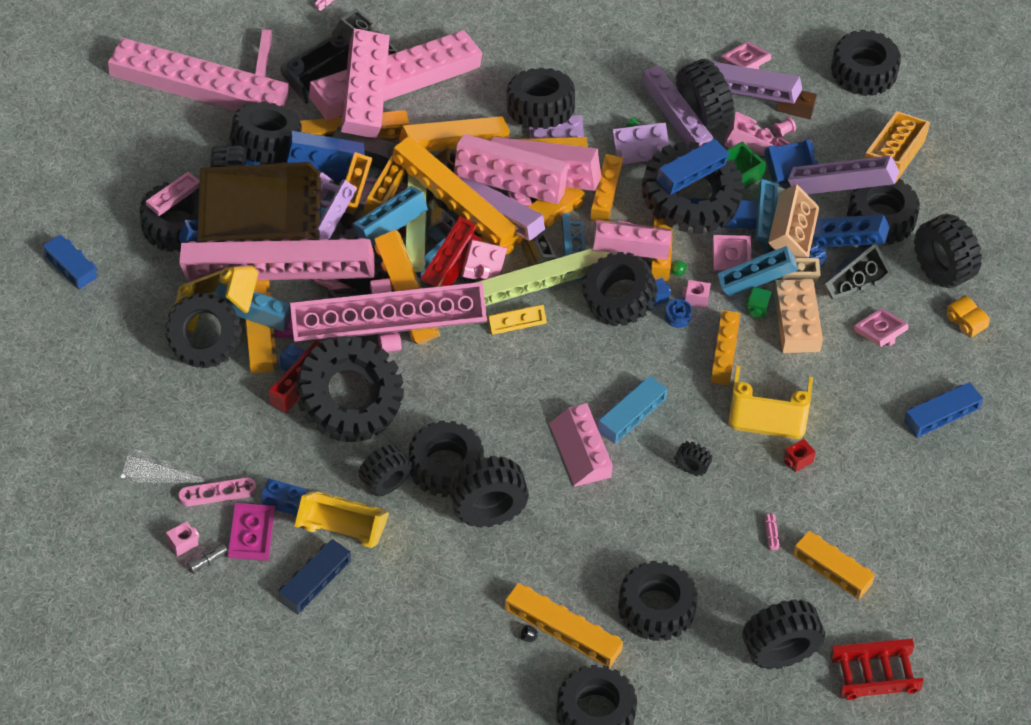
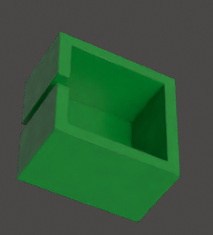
M743 141L727 150L729 153L727 161L732 159L737 165L735 171L741 172L743 177L741 182H744V189L764 178L766 162L756 153L753 154V151Z

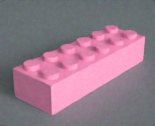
M354 28L349 44L341 132L377 138L382 123L390 35Z
M464 134L457 144L454 174L458 177L558 204L565 194L568 162Z
M493 137L492 142L568 162L566 188L595 191L601 179L597 148Z

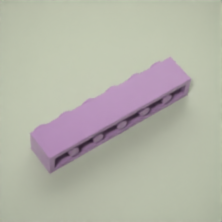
M713 62L724 75L731 93L794 104L802 91L800 76Z
M657 65L644 70L642 85L688 147L690 142H698L700 146L705 142L712 141L713 136L661 67Z
M890 155L793 167L788 181L791 187L797 184L808 195L892 185L896 182L899 170Z
M460 177L462 181L516 226L515 234L530 241L545 230L544 218L541 213L528 208L526 205L503 195L487 185Z

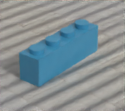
M410 186L353 223L357 238L370 239L371 245L374 246L376 244L375 238L390 231L398 230L411 220L419 217L428 210L423 192Z
M784 246L718 273L722 290L731 297L798 270L794 254L787 246Z
M219 283L213 296L216 295L234 308L238 317L283 332L285 331L292 319L290 303L253 292L249 311L244 313L225 297L228 285Z
M651 376L646 380H641L633 391H629L621 402L615 403L607 414H603L599 418L598 431L616 444L666 399L667 388Z

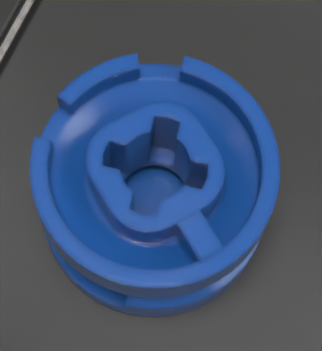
M674 299L667 304L665 320L670 326L683 328L690 323L692 306L689 302L683 299Z

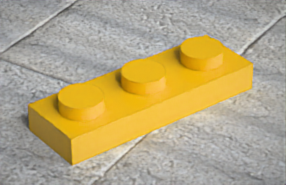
M543 304L487 315L492 335L547 323Z

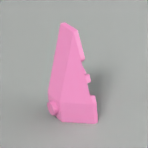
M737 111L734 113L724 142V146L730 149L743 141L753 151V154L756 153L759 156H765L764 150L769 146L776 145L778 147L791 144L781 137H774L770 133L771 130L768 128L763 130L755 125L757 121Z

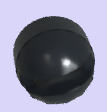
M525 625L521 631V640L526 642L535 641L538 637L537 629L533 626Z

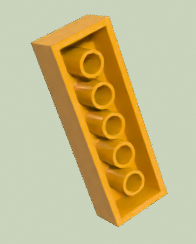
M896 111L867 150L865 158L891 155L899 170L897 182L925 142L930 122Z

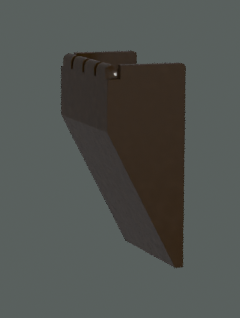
M310 162L200 168L197 241L206 243L208 241L319 240L320 230L313 228L320 227V211H314L315 209H320L321 194L314 193L315 191H321V177H317L320 176V172Z

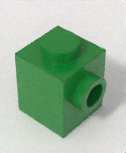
M753 287L751 296H747L744 307H747L746 314L751 315L753 318L765 319L772 291Z

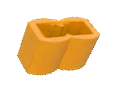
M966 295L947 307L946 314L948 319L959 325L961 332L969 337L975 336L989 326V316Z

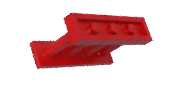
M461 216L459 217L421 277V281L429 285V288L451 286L454 284L462 271L470 239L481 241L480 237L473 234L477 228L476 224Z
M913 638L833 646L830 655L832 663L838 662L841 665L845 686L841 688L840 699L855 700L862 696L900 692L914 694L921 690L924 682L923 677L914 678L909 660V655H912L915 646ZM898 656L901 658L906 679L894 680L889 657ZM878 658L881 660L886 681L874 683L869 659ZM858 660L861 662L865 684H853L849 661Z

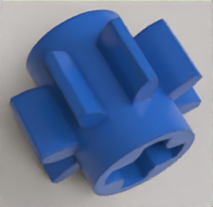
M811 245L809 258H819V264L822 266L824 265L823 261L826 259V252L821 246Z

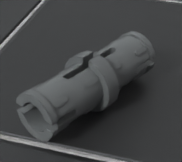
M220 543L208 551L204 550L201 552V555L188 561L187 566L191 573L194 574L207 565L211 566L214 561L227 555L228 551L225 545Z

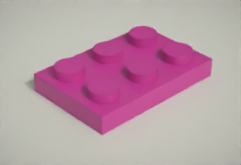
M235 503L228 558L269 561L275 506Z

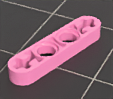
M262 29L255 74L266 77L267 73L266 66H268V53H270L272 40L271 29Z
M241 478L189 486L180 490L179 501L184 506H194L250 497L256 492V483L251 478ZM245 485H249L250 490H246ZM224 488H231L233 492L224 494L222 490ZM205 491L213 492L211 497H204L202 494ZM186 494L190 495V499H186Z

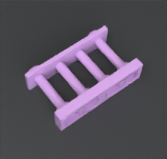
M320 172V176L317 177H321V191H315L314 193L321 194L320 207L326 208V211L322 218H320V227L316 229L320 230L319 240H329L357 188L344 179L339 186L335 185L331 178ZM328 191L335 192L331 202L324 200Z

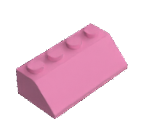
M604 220L595 221L593 251L616 254L617 252H624V254L630 252L635 256L668 259L671 243V230L669 228Z
M587 403L569 407L549 423L574 487L611 478L613 465Z

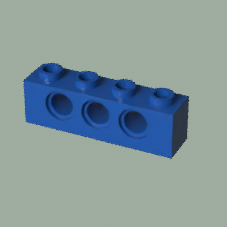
M884 215L820 218L816 221L813 242L818 247L884 244L890 227Z

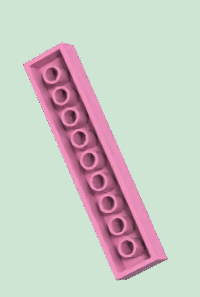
M462 30L389 55L387 59L384 101L480 67L482 51L466 31ZM347 70L310 82L309 98L326 121L342 116Z
M121 38L108 61L109 76L235 111L245 104H251L252 102L261 103V101L285 106L289 98V83L126 38Z
M344 238L338 240L302 239L300 241L264 240L256 242L251 240L244 242L208 241L206 243L191 241L181 243L179 263L187 281L200 279L225 268L248 265L253 266L258 271L257 280L374 278L375 255L370 239L358 238L356 240Z
M483 282L290 303L295 343L336 339L339 336L355 337L487 322Z

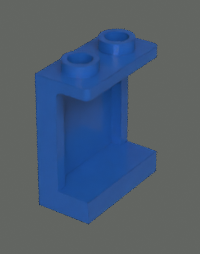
M809 138L793 144L778 147L776 145L769 146L764 150L772 182L777 184L789 182L788 178L793 167L819 164L815 160L814 145L810 142Z

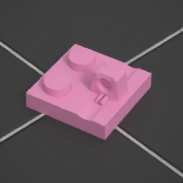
M747 41L722 55L721 60L725 64L759 69L760 65L771 60V54Z
M713 235V272L720 273L751 260V236Z
M470 239L461 276L480 281L499 276L507 248Z
M881 308L854 325V329L861 336L882 347L885 344L893 345L895 338L908 330V323Z

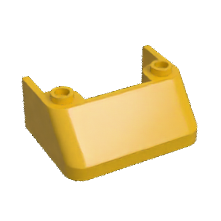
M251 265L229 267L183 284L178 289L175 304H180L182 298L186 296L192 297V294L209 293L213 295L221 282L223 285H228L225 297L244 313H248L258 271ZM199 314L190 320L187 326L190 332H195Z
M737 365L728 419L729 426L739 431L791 439L802 438L806 431L813 377L809 376L806 392H794L791 396V402L752 396L753 389L751 385L738 381L740 366Z
M312 491L302 495L294 527L304 526L305 530L316 532V529H326L358 538L362 542L361 545L373 548L378 545L388 519L389 511L324 492Z

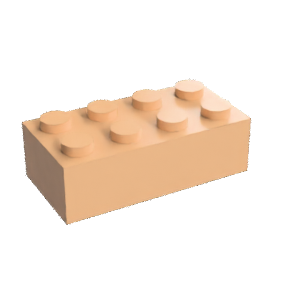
M797 184L779 193L768 243L775 250L787 246L795 258H809L819 206Z
M813 279L776 280L774 300L782 352H820L823 336Z

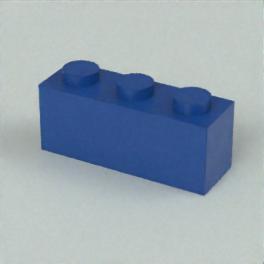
M61 234L43 245L44 256L76 288L81 289L97 278L96 265L92 261L89 262L83 252L77 250L73 243Z

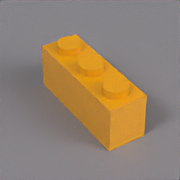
M354 152L345 180L357 189L344 211L346 213L354 215L358 207L372 161L371 157Z

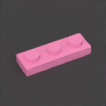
M188 171L146 201V206L160 216L197 190L200 181Z

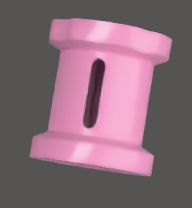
M786 117L779 124H773L772 129L777 137L783 138L786 133L796 130V124L791 117Z

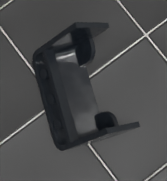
M344 33L332 35L281 65L282 76L305 104L309 103L305 86L297 76L342 50L349 54L350 38Z

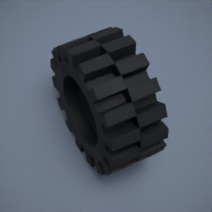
M686 441L680 445L674 461L679 469H684V472L687 471L691 475L693 473L697 477L699 475L703 476L713 460L712 455H710L711 452L706 451V447H700L701 444L699 443L695 445V442L691 441L689 443V441Z

